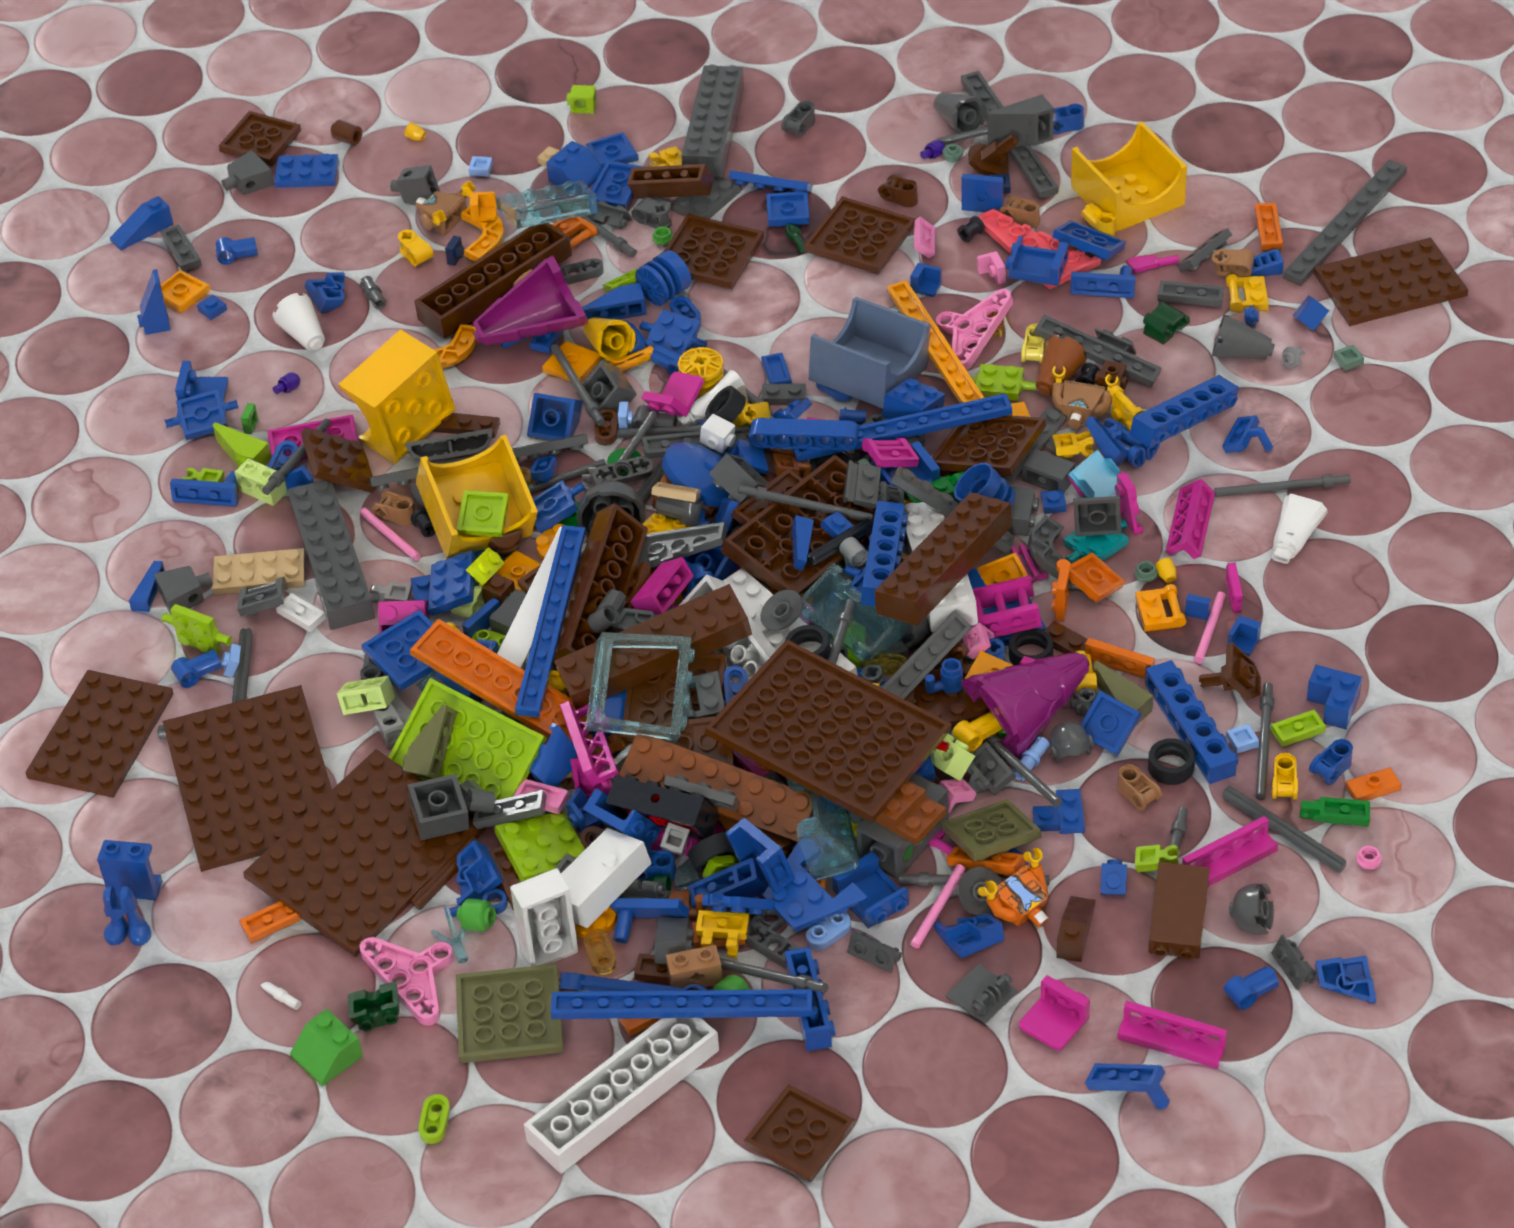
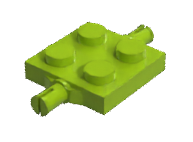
M981 364L976 377L970 376L984 398L1006 393L1009 400L1018 401L1019 395L1023 390L1036 391V382L1024 381V368Z
M175 604L170 609L171 614L164 612L161 617L162 622L169 623L175 627L180 643L197 648L202 652L206 653L215 650L218 655L222 650L220 643L229 646L232 642L231 636L219 632L214 618Z

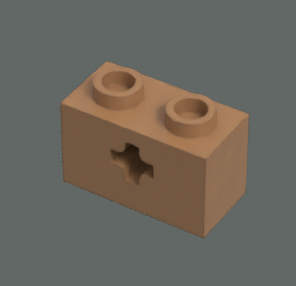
M716 945L666 955L667 973L670 985L673 987L685 988L691 984L707 987L716 985L722 980L721 962Z

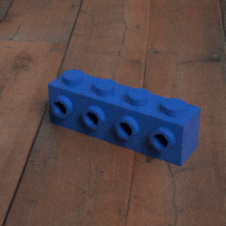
M810 947L785 951L787 974L795 976L806 975L812 977L813 980L823 982L822 979L818 980L817 975L820 974L817 959L813 960ZM790 985V989H797L796 986ZM812 991V1017H798L806 1052L832 1047L831 1036H836L834 1022L828 1019V1015H830L828 1000H823L822 995H825V993Z

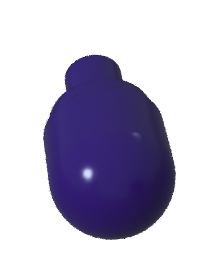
M934 140L925 146L924 151L920 152V156L922 159L937 158L943 154L945 145L940 140Z
M290 372L282 376L278 380V384L273 387L274 393L279 394L282 391L287 393L299 387L301 382L299 375Z

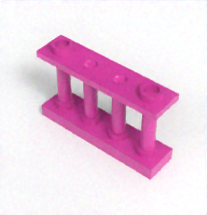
M1030 575L972 589L976 600L978 623L992 631L995 637L1042 627L1037 603L1029 604L1028 598L1034 597ZM1019 600L1020 607L1006 609L1005 603ZM996 605L998 612L983 614V608Z

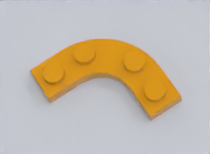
M470 206L461 212L462 220L478 227L482 231V235L464 250L466 258L475 262L502 245L504 229L498 215L495 221H472Z
M460 324L449 344L433 349L438 354L442 369L465 360L471 354L477 344L473 334L476 331L475 326Z

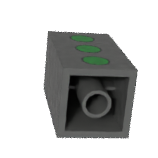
M914 774L909 781L925 789L926 797L946 807V815L917 845L878 824L876 820L871 823L863 819L856 827L858 859L873 851L879 857V868L884 873L898 880L899 874H905L929 846V842L942 829V821L949 819L948 790L939 784H934L924 779L919 774Z

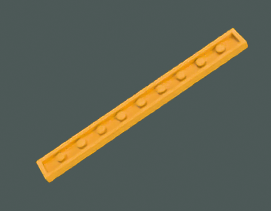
M907 280L887 286V293L901 314L931 324L928 356L958 402L964 403L984 398Z

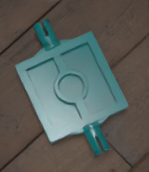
M1121 519V530L1127 528V523ZM1074 531L1063 539L1064 546L1073 552L1065 557L1070 563H1074L1090 553L1095 554L1100 560L1104 561L1129 544L1128 536L1123 533L1075 536Z

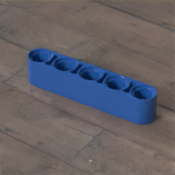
M756 418L751 422L748 441L756 448L850 451L857 447L860 428L857 423L844 420Z

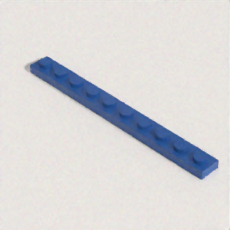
M1005 393L860 425L857 447L855 449L862 448L864 438H872L873 441L896 440V438H908L1011 415L1012 406ZM792 449L797 462L845 452L839 450Z
M562 525L515 707L516 715L540 718L586 534L585 527Z
M812 989L552 992L550 1014L551 1019L812 1017L813 994Z

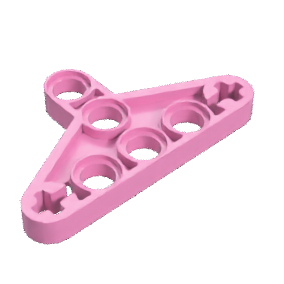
M1000 289L964 314L945 311L937 316L936 323L939 330L953 335L952 349L966 371L972 367L1013 305V298L1009 290ZM994 312H997V313H998V314H997L996 316H994V317H988V315L991 314V313H994ZM945 320H951L948 324H942ZM969 324L968 327L960 329L961 325ZM981 328H987L985 332L978 333V330ZM970 344H977L974 348H967Z
M369 937L364 939L360 944V953L365 963L384 984L393 982L399 977L405 978L406 981L403 984L397 985L400 1002L422 1025L431 1026L437 1023L440 1019V1010L434 975L452 963L453 952L451 946L445 942H438L421 953H416L378 938ZM368 949L376 950L377 956L375 957V954ZM440 951L448 953L445 958L439 959L435 957ZM383 962L392 963V966L388 969L379 968V965ZM419 964H424L427 966V968L421 972L414 970V968ZM412 993L421 995L420 998L414 1001L407 999ZM424 1005L425 1009L429 1013L432 1012V1014L429 1015L428 1013H424L422 1006Z

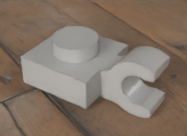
M389 582L388 587L373 584L370 589L372 602L410 600L412 584Z

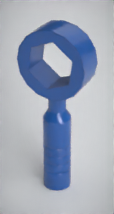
M491 889L483 895L482 899L488 901L496 898L500 899L501 903L492 905L495 908L496 914H500L508 906L507 895L500 889ZM459 906L447 908V918L456 917Z

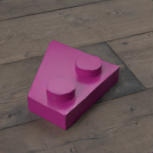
M1126 472L1117 474V484L1114 488L1116 496H1120L1121 516L1134 535L1143 533L1142 526L1135 518V515L1140 514L1135 486Z

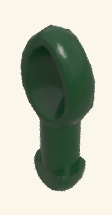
M788 224L785 228L786 236L796 244L797 250L800 253H806L804 250L805 243L801 239V230L793 224Z

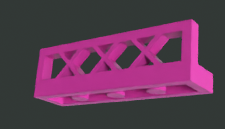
M1202 479L1180 488L1165 550L1169 556L1185 550L1193 559L1200 557L1202 554L1215 492Z
M569 701L560 704L583 773L592 787L619 775L594 704L590 703L577 710H574ZM589 713L592 714L587 723L579 721L580 717ZM590 730L598 731L593 740L586 738ZM596 747L604 748L599 757L592 755ZM602 764L610 765L611 769L598 774Z
M1263 816L1183 857L1182 864L1191 865V863L1195 862L1192 866L1210 867L1209 887L1275 853L1278 850V844L1268 834L1269 820Z
M1126 1000L1123 1021L1119 1028L1117 1039L1218 1069L1226 1049L1227 1030ZM1131 1012L1140 1014L1142 1017L1131 1015ZM1157 1020L1165 1021L1167 1025L1162 1024ZM1182 1027L1189 1028L1193 1032L1186 1031ZM1208 1035L1216 1036V1037H1219L1220 1039H1219V1040H1216V1039L1210 1038Z

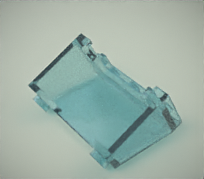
M833 563L802 596L803 609L800 617L806 622L810 621L816 626L821 627L827 634L835 638L839 614L844 610L846 600L853 599L855 601L852 613L853 621L851 626L847 628L843 645L853 651L859 660L871 661L905 636L907 633V623L878 615L874 606L860 605L861 593L852 587L851 580L845 581L840 574L843 572V569Z
M786 778L791 790L810 794L813 809L812 818L803 819L796 827L797 838L810 875L818 881L854 870L859 865V856L850 812Z

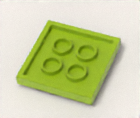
M561 811L560 814L549 813L495 825V834L521 882L555 869L566 853L576 859L585 850L564 811Z

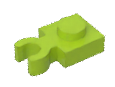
M187 468L188 477H182V479L223 482L225 475L223 470L202 468L201 472H197L194 468Z
M1161 844L1136 847V871L1158 870L1159 862L1179 864L1178 857L1173 856L1180 855L1178 846L1171 845L1165 849H1162Z

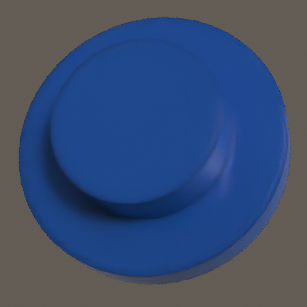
M1254 305L1244 309L1246 325L1255 327L1256 322L1260 321L1259 310L1255 309Z

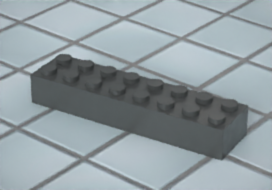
M704 65L681 155L682 165L705 164L713 177H723L744 88L743 67L734 65Z
M321 480L287 489L291 509L330 630L375 619L372 599L332 482Z

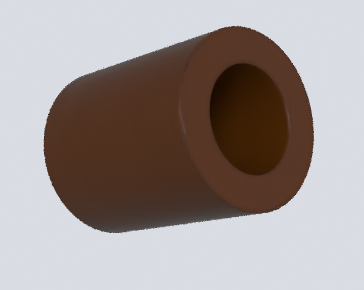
M337 120L331 126L330 131L333 139L356 146L362 138V128L342 120Z

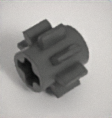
M1082 688L1078 692H1074L1071 708H1077V715L1085 717L1096 698V690Z

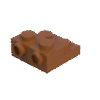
M908 781L876 818V822L917 845L946 815V807L926 797L925 789Z

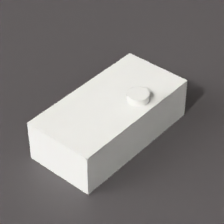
M607 828L561 873L570 890L574 923L588 928L651 865V860L643 841Z
M558 868L510 886L520 950L529 966L548 965L578 953L570 890Z

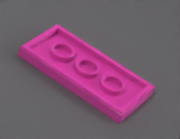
M353 415L329 419L331 425L324 433L358 441ZM323 420L267 430L271 457L278 444L285 440L293 441L299 448L303 443L301 436L303 429L315 430ZM286 452L284 455L290 456L292 453ZM307 452L300 460L308 459Z

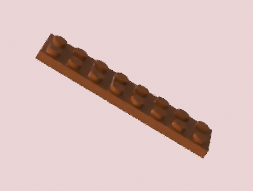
M639 731L619 773L620 777L625 778V775H631L643 783H647L648 780L654 781L663 788H665L663 784L667 775L671 777L681 775L694 784L704 782L711 785L712 789L721 791V789L730 790L735 793L739 800V808L737 812L713 805V808L721 816L738 822L745 818L759 830L794 843H798L804 835L819 800L817 796Z

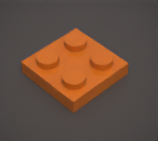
M1093 553L1070 564V582L1096 603L1123 588L1126 582Z

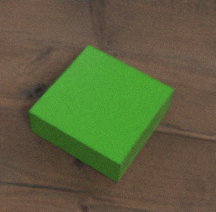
M247 403L241 416L244 433L252 434L259 418L256 405Z

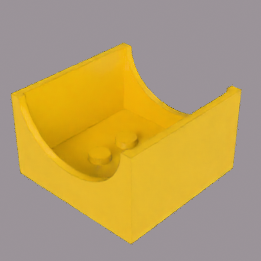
M1142 121L1137 123L1136 130L1128 143L1119 151L1106 158L1087 160L1078 147L1072 148L1071 188L1087 204L1093 203L1102 211L1114 214L1115 232L1185 205L1187 165Z
M401 329L338 384L339 389L345 392L359 407L370 426L363 435L358 436L359 441L393 464H396L408 453L405 443L423 440L441 423V420L456 410L437 352Z
M506 434L499 436L496 443L487 450L458 462L436 464L430 462L427 456L420 458L416 485L446 559L470 550L477 552L487 549L490 540L496 538L458 534L456 529L464 490L508 493L510 499L503 535L521 530L522 539L532 536L538 511Z

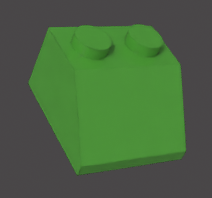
M325 1009L306 1023L290 1052V1056L321 1086H324L363 1057L359 1038L328 1009Z

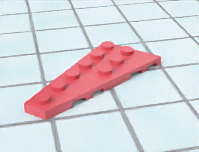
M994 209L977 216L985 225L984 231L1010 254L1012 244L1017 242L1019 236H1023V245L1056 251L1060 243L1057 239L1052 238V236L1042 231L1037 233L1031 230V226L1027 224L1020 225L1015 223L1012 217ZM1068 247V261L1059 285L1071 280L1072 272H1088L1100 266L1101 259L1096 256L1091 258L1085 255V252ZM1044 284L1049 290L1056 287L1055 285Z

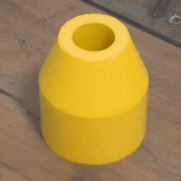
M410 122L406 126L404 136L413 141H423L426 137V132L421 126Z
M1163 558L1155 564L1159 577L1166 583H1172L1176 580V567L1171 558Z

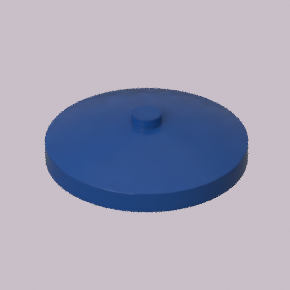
M680 442L669 446L662 458V467L666 476L674 485L700 489L701 496L699 500L711 507L719 508L723 498H728L729 493L725 489L721 490L712 482L714 478L709 474L723 456L709 448L694 443Z

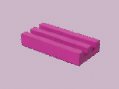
M1021 544L1018 549L1015 546L1011 547V554L1016 552L1029 576L1020 558V555H1023L1032 574V577H1030L1031 582L1047 579L1048 573L1043 572L1032 557L1040 573L1038 575L1028 554L1030 553L1029 546L1025 547L1024 544Z
M1227 563L1225 580L1233 613L1242 612L1243 594L1236 563Z

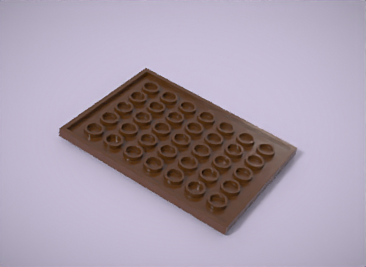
M786 639L707 725L705 735L873 823L898 794L904 784L909 781L951 731L952 724Z
M301 685L162 721L201 872L261 856L332 790Z
M375 749L243 872L246 880L277 902H281L284 907L287 906L293 910V913H297L302 920L356 957L360 953V944L364 939L369 937L376 938L412 903L411 898L470 837L478 839L487 828L476 829L473 824L474 815L468 812V830L421 840L409 804L408 784L421 782L422 780L414 774L403 771L402 766Z

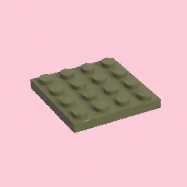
M557 964L456 974L460 1063L564 1052L562 1020L551 1019L550 1014L552 992H560Z

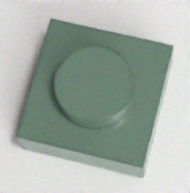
M1354 345L1334 351V359L1344 371L1364 364V357Z

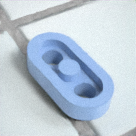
M836 913L826 917L825 921L811 926L806 932L807 945L817 951L830 947L850 932V916L847 913Z

